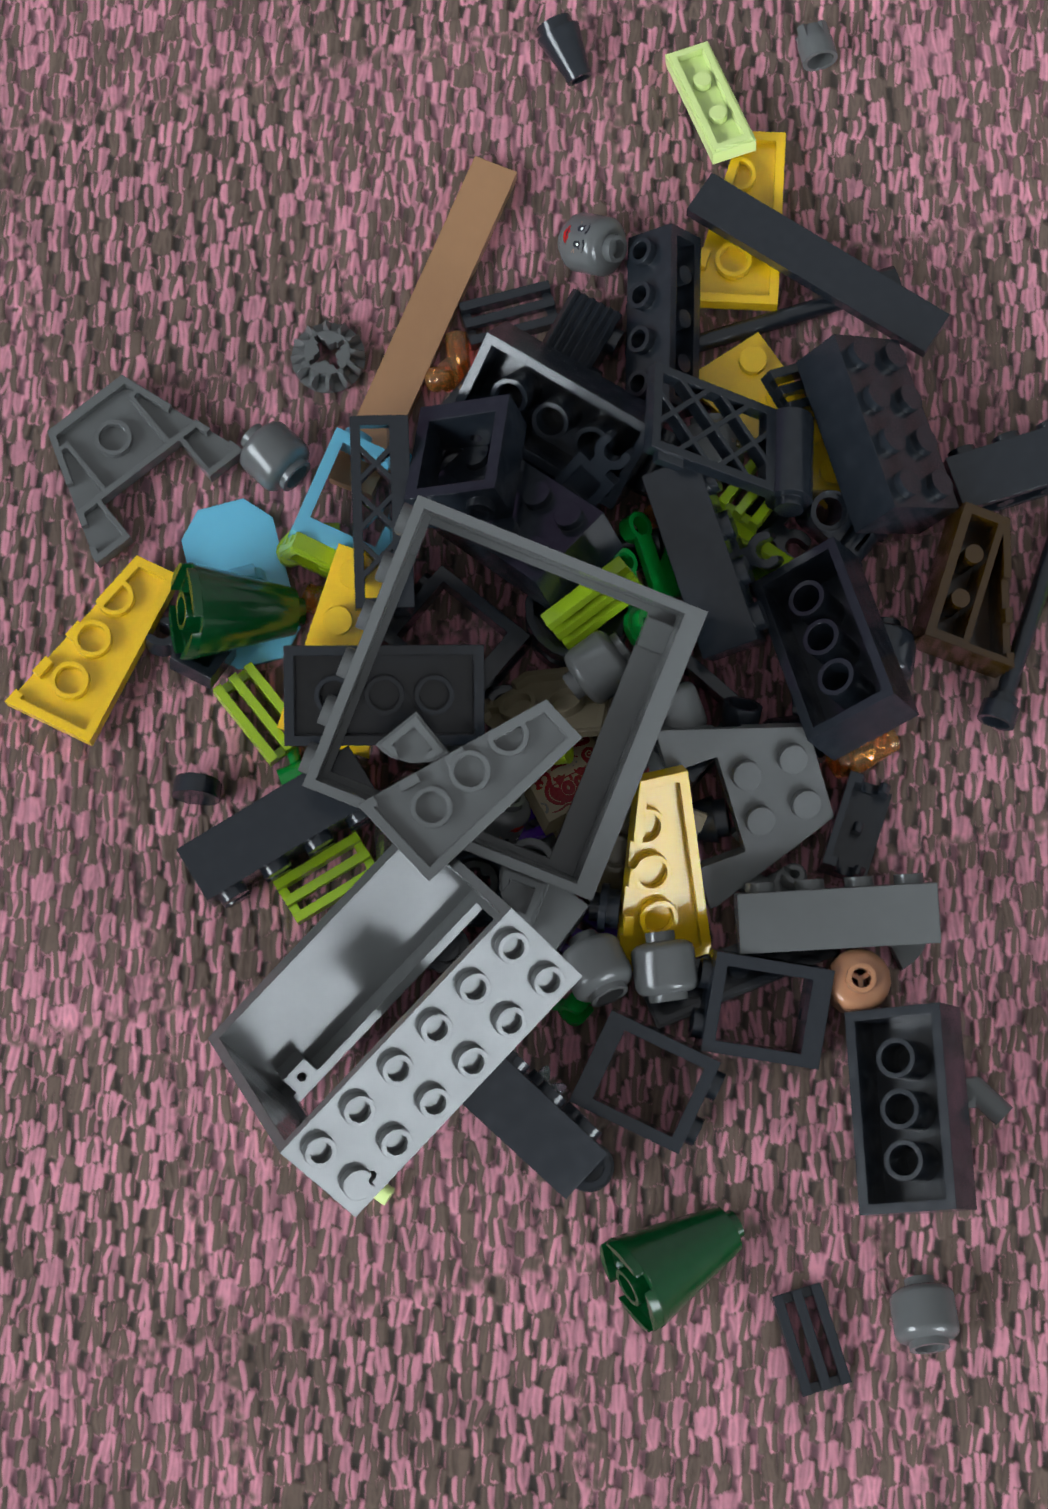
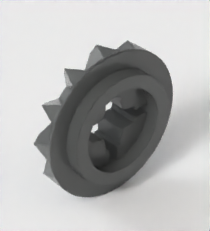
M326 319L322 324L313 327L307 325L305 332L298 339H294L292 356H290L294 373L300 382L309 389L320 393H336L353 385L362 374L366 361L365 349L359 334L356 335L345 323L340 325L331 323ZM318 343L326 346L330 351L336 348L340 349L335 353L339 369L336 370L334 365H330L326 360L317 361L321 357Z

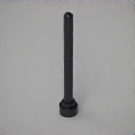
M894 266L876 270L901 285L899 275ZM819 297L700 333L699 353L747 339L757 332L764 334L843 309L823 297Z
M1048 535L1011 643V652H1014L1015 668L1001 675L997 689L991 691L989 697L983 698L977 715V719L984 725L1003 731H1011L1015 728L1020 709L1017 707L1018 699L1015 697V693L1048 596Z

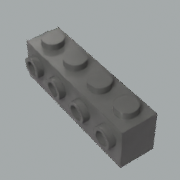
M923 873L893 874L894 884L874 885V876L844 877V887L825 888L824 878L794 880L795 890L775 891L774 881L745 883V892L734 893L737 952L739 954L941 943L938 883L924 882Z

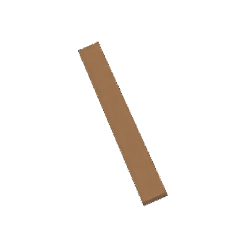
M474 157L357 416L408 415L409 421L459 310V303L464 299L517 181L516 171L480 157ZM386 428L360 429L373 439L371 443L384 449L387 448ZM340 451L329 475V482L351 491L350 455ZM362 460L361 474L370 466ZM374 471L362 483V494L373 500L383 478L377 471Z

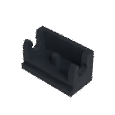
M851 770L840 795L818 865V872L843 880L844 877L867 876L892 794H889L891 789L889 784L882 782L878 786L865 782L864 774Z

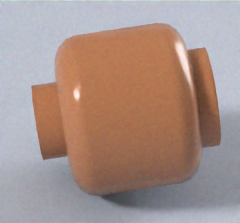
M863 948L849 949L839 954L828 967V969L835 971L830 1004L841 1013L877 1009L889 994L892 984L890 970L885 961L875 952ZM852 979L857 982V986L853 983ZM865 979L867 981V987H863V981Z

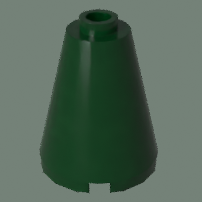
M191 562L179 563L174 570L170 590H179L176 605H169V623L173 649L175 653H182L180 657L182 660H192L293 636L297 633L298 627L305 624L307 614L306 602L303 597L298 596L296 589L293 587Z
M713 1206L611 1237L600 1245V1259L609 1282L618 1280L625 1294L620 1296L619 1300L626 1311L644 1331L655 1332L663 1328L742 1250L741 1238L745 1236V1232L734 1212L731 1210L725 1212L719 1206Z

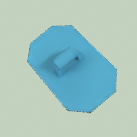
M244 498L200 509L196 512L181 540L187 563L191 562L291 587L286 567L277 558L276 548L279 540L271 515ZM301 626L298 627L297 633L293 636L236 649V657L230 665L241 670L249 662L256 666L283 659V646L292 645Z

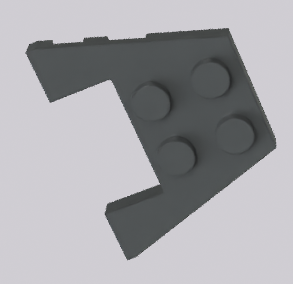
M120 375L47 431L76 508L81 527L89 544L91 555L99 568L103 567L134 543L131 536L105 506L108 502L181 447L185 449L211 482L240 461L242 452L239 445L231 440L228 442L221 438L206 425L196 419L193 421L175 410L165 400L123 375Z
M801 723L741 724V726L732 727L700 725L692 728L662 726L656 740V746L663 769L679 765L687 768L714 758L740 842V847L700 861L705 901L710 909L720 905L745 886V883L750 882L834 818L814 746L807 740Z

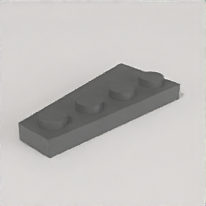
M546 699L359 803L357 806L421 874L430 881L569 751L582 736Z

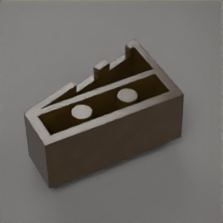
M964 502L959 506L958 510L947 516L912 629V633L915 636L916 650L992 678H997L1015 668L1014 652H1011L1010 624L1013 623V607H1009V579L1012 578L1010 518L969 502Z

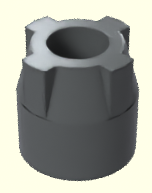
M825 20L802 24L797 28L798 36L795 38L802 66L806 71L813 72L826 69L836 62L838 54Z

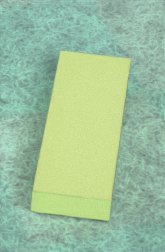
M706 41L665 54L667 69L712 164L756 151L755 136L709 42Z

